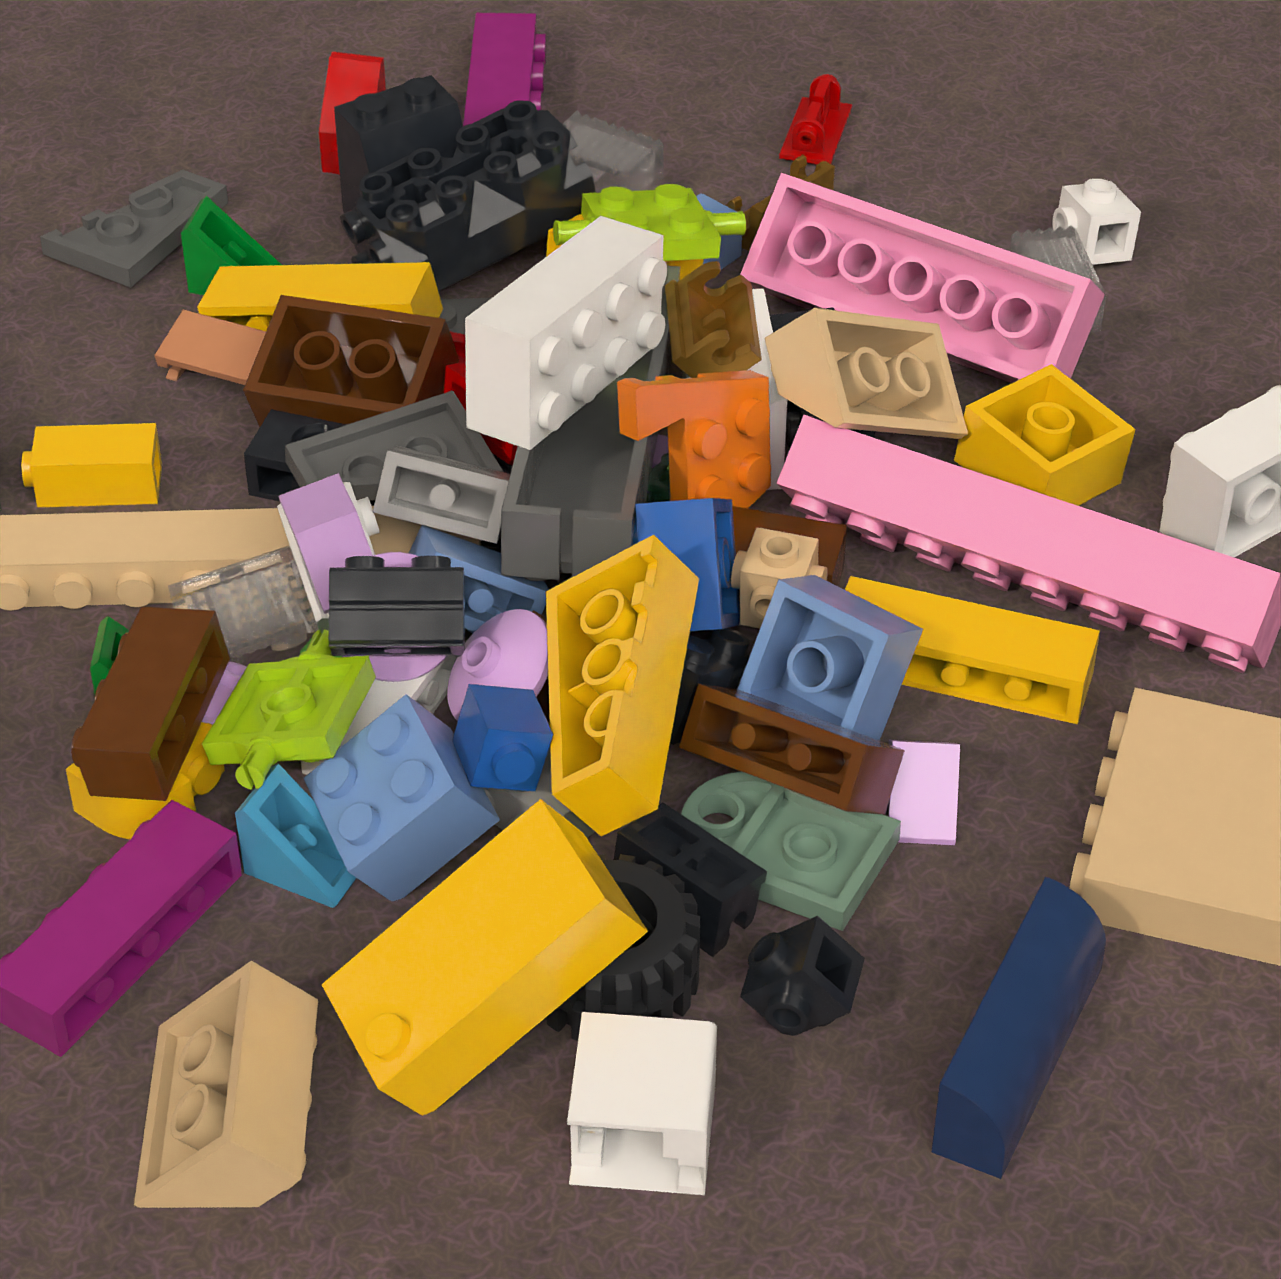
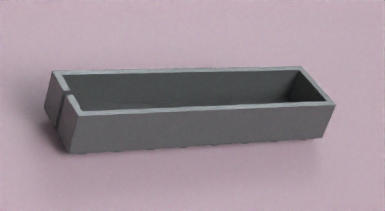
M667 266V276L662 287L661 314L665 318V330L657 347L647 352L629 367L623 375L617 377L599 392L591 402L586 403L563 422L559 429L551 432L531 450L520 446L517 447L501 509V575L518 576L532 581L559 580L560 573H572V577L633 546L636 519L635 504L646 502L659 431L639 441L620 434L617 382L624 378L655 381L656 376L669 375L672 352L665 285L673 279L676 282L680 281V266Z

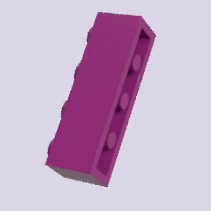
M475 13L463 126L472 124L518 100L530 101L535 104L536 110H542L544 65H546V34H537L536 13Z
M171 800L151 820L143 822L136 829L132 838L106 863L98 865L92 871L87 881L63 905L52 909L45 916L40 927L14 952H10L0 959V1023L62 1057L242 876L236 833L174 800Z

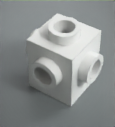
M1089 179L1084 184L1062 186L1059 208L1053 214L1054 236L1082 266L1132 261L1141 211L1113 182L1108 180Z

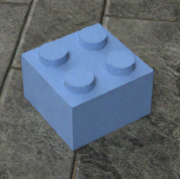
M816 575L779 579L738 690L880 741L923 629Z
M407 694L339 748L333 758L326 759L303 778L348 872L391 902L407 896L500 821L483 787L470 786L452 742L454 736L452 729Z

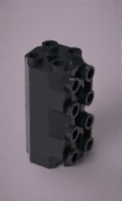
M514 101L505 108L472 124L461 127L456 135L457 148L453 158L441 157L439 151L434 148H420L413 151L409 156L363 176L359 183L361 195L356 206L340 216L343 229L358 253L351 257L352 264L430 262L438 292H441L547 238L548 230L553 228L555 220L568 221L581 214L582 193H596L593 174L586 161L578 165L574 163L569 151L578 147L571 132L548 110H536L535 104L530 101Z

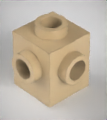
M756 528L748 551L739 550L737 552L732 568L731 587L740 589V625L761 628L779 579L816 575L827 581V567L818 565L819 539Z

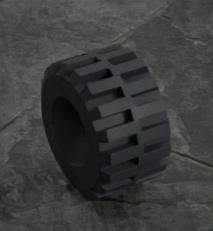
M605 854L598 855L648 932L633 944L634 948L624 951L546 1017L547 1025L555 1031L560 1032L568 1024L571 1026V1039L578 1041L582 1012L673 1019V1012L683 1017L691 1007V995L697 994L699 985L700 916H697V902L692 893H684V882L675 874L664 877L663 866L652 861H648L645 865L635 863V856L620 854L619 860H606Z

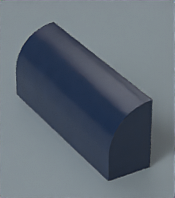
M1045 876L939 1085L932 1153L1002 1179L1101 972L1106 937L1099 917L1080 895L1056 880Z

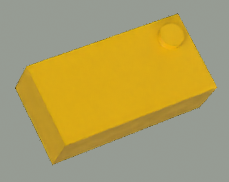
M539 799L321 985L378 1090L423 1116L440 1107L648 931L585 834L542 799Z

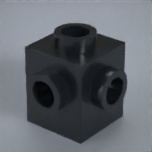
M817 915L782 932L769 933L755 944L748 957L749 968L740 997L779 1032L796 1036L815 1027L826 1026L835 1019L851 1012L865 958Z

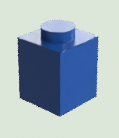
M468 684L452 742L470 786L536 792L553 733L533 690Z

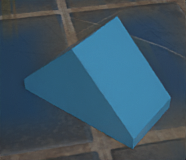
M280 764L272 766L265 777L263 785L259 789L254 788L235 812L244 873L331 908L336 907L356 880V877L348 872L315 801Z

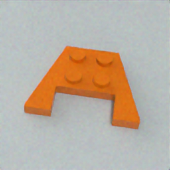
M752 370L698 373L697 378L680 379L673 375L656 376L655 381L624 378L617 382L620 434L639 441L667 427L671 501L705 498L732 499V506L748 509L771 487L769 377Z

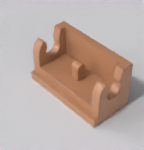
M182 310L154 356L158 366L169 368L166 379L177 381L187 369L245 385L266 331Z

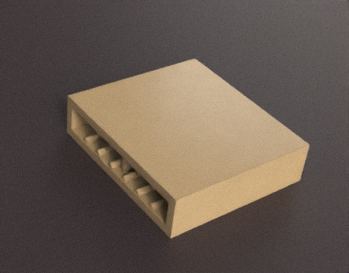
M1134 688L1128 713L1116 711L1114 715L1108 750L1117 751L1116 759L1103 757L1095 796L1104 797L1105 801L1103 806L1090 805L1082 843L1093 846L1090 855L1077 853L1070 889L1081 895L1092 907L1102 925L1281 966V718Z

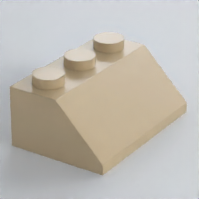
M813 308L764 338L778 394L835 428L955 439L968 435L940 326L937 323Z
M250 961L159 1026L134 1200L135 1206L138 1208L259 1207L282 1191L290 1189L296 1182L302 1179V1173L306 1164L304 1147L307 1115L312 1101L310 1092L312 1061L317 1045L315 1029L318 999L257 963Z

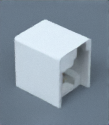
M582 1012L567 1125L571 1127L570 1185L705 1195L716 1078L717 1026L715 1023L698 1020Z

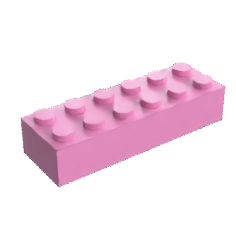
M784 173L780 174L740 273L752 284L753 288L764 289L765 294L809 310L813 308L834 307L837 311L937 323L940 326L948 360L1010 383H1014L1050 364L1071 379L1105 296L1091 279Z

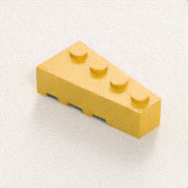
M655 535L638 542L546 591L550 728L553 733L550 743L552 795L600 836L606 835L657 810L660 800L699 578Z

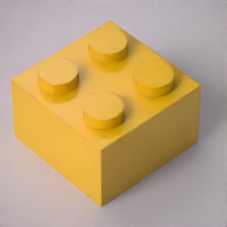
M1050 364L966 406L964 420L968 435L958 440L954 461L963 468L1079 506L1121 484L1136 429Z

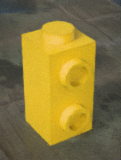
M156 423L35 427L32 451H23L21 466L23 484L25 487H34L37 507L158 504L162 460Z

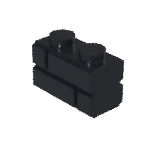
M353 556L345 559V568H330L328 640L332 656L463 655L465 651L464 567H451V559L443 556L414 557L411 559V567H385V560L383 558Z

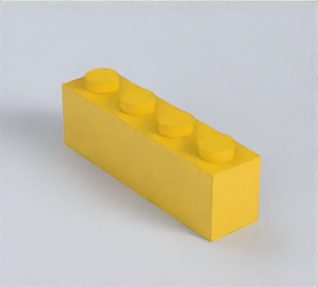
M430 262L220 266L197 306L199 314L262 331H267L281 295L437 318L440 317L443 311Z
M850 576L845 588L846 591L923 629L902 685L1078 724L1094 672L1100 630Z

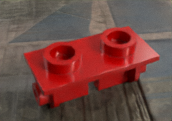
M824 74L816 77L810 85L809 98H801L780 151L779 159L794 161L801 155H805L807 163L819 164L824 160L832 164L852 110V104L841 103V86L833 75Z

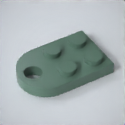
M745 772L729 773L705 782L689 796L681 815L767 871L766 881L760 887L759 900L809 919L818 915L830 927L841 931L846 927L900 840V820L883 814L844 811ZM712 813H724L734 819L724 824H712L702 818Z

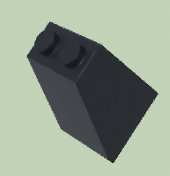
M432 75L424 78H413L402 85L375 94H364L353 101L334 107L343 212L346 213L356 206L361 195L359 183L366 174L375 172L409 156L413 151L420 148H434L439 151L441 157L453 158L457 148L456 135L458 130L463 127L458 102Z

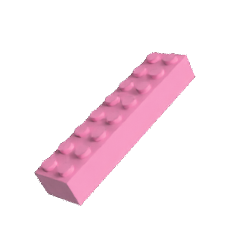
M803 415L776 483L792 498L790 506L805 513V518L847 525L851 529L862 533L860 540L867 544L890 552H894L897 543L918 552L917 560L945 571H951L953 563H958L973 571V579L1002 591H1008L1011 582L1016 583L1032 592L1030 596L1032 600L1060 611H1065L1069 602L1077 604L1083 609L1090 611V620L1118 631H1124L1127 622L1138 625L1150 632L1148 636L1150 641L1179 652H1184L1187 643L1196 645L1210 653L1208 660L1212 663L1240 673L1245 672L1247 664L1262 669L1265 667L1281 626V573L864 434L844 428H835L824 421Z

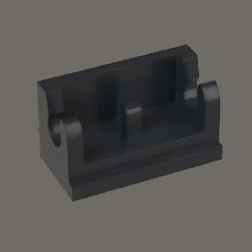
M663 802L658 805L657 810L633 821L617 832L613 860H619L620 854L635 856V863L641 865L652 861L663 866L664 877L675 874L684 882V893H692L697 902V916H700V949L711 957H714L727 945L730 936L729 929L733 920L734 923L744 930L752 923L757 909L760 887L766 881L767 871Z

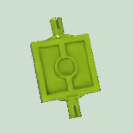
M663 184L657 186L655 190L631 191L624 187L615 186L604 188L600 193H582L581 215L584 220H555L553 225L554 242L556 245L567 242L598 217L610 218L664 235L663 261L719 258L721 236L744 235L746 231V218L743 211L729 213H711V211H706L691 188H685L677 184Z
M324 629L323 634L321 630H317L313 634L306 651L302 652L298 657L279 662L248 664L202 742L210 765L240 763L241 765L235 773L238 783L247 789H252L253 785H255L256 789H259L263 785L272 765H275L278 761L301 760L303 762H317L333 758L376 678L369 656H332L328 640L329 630Z

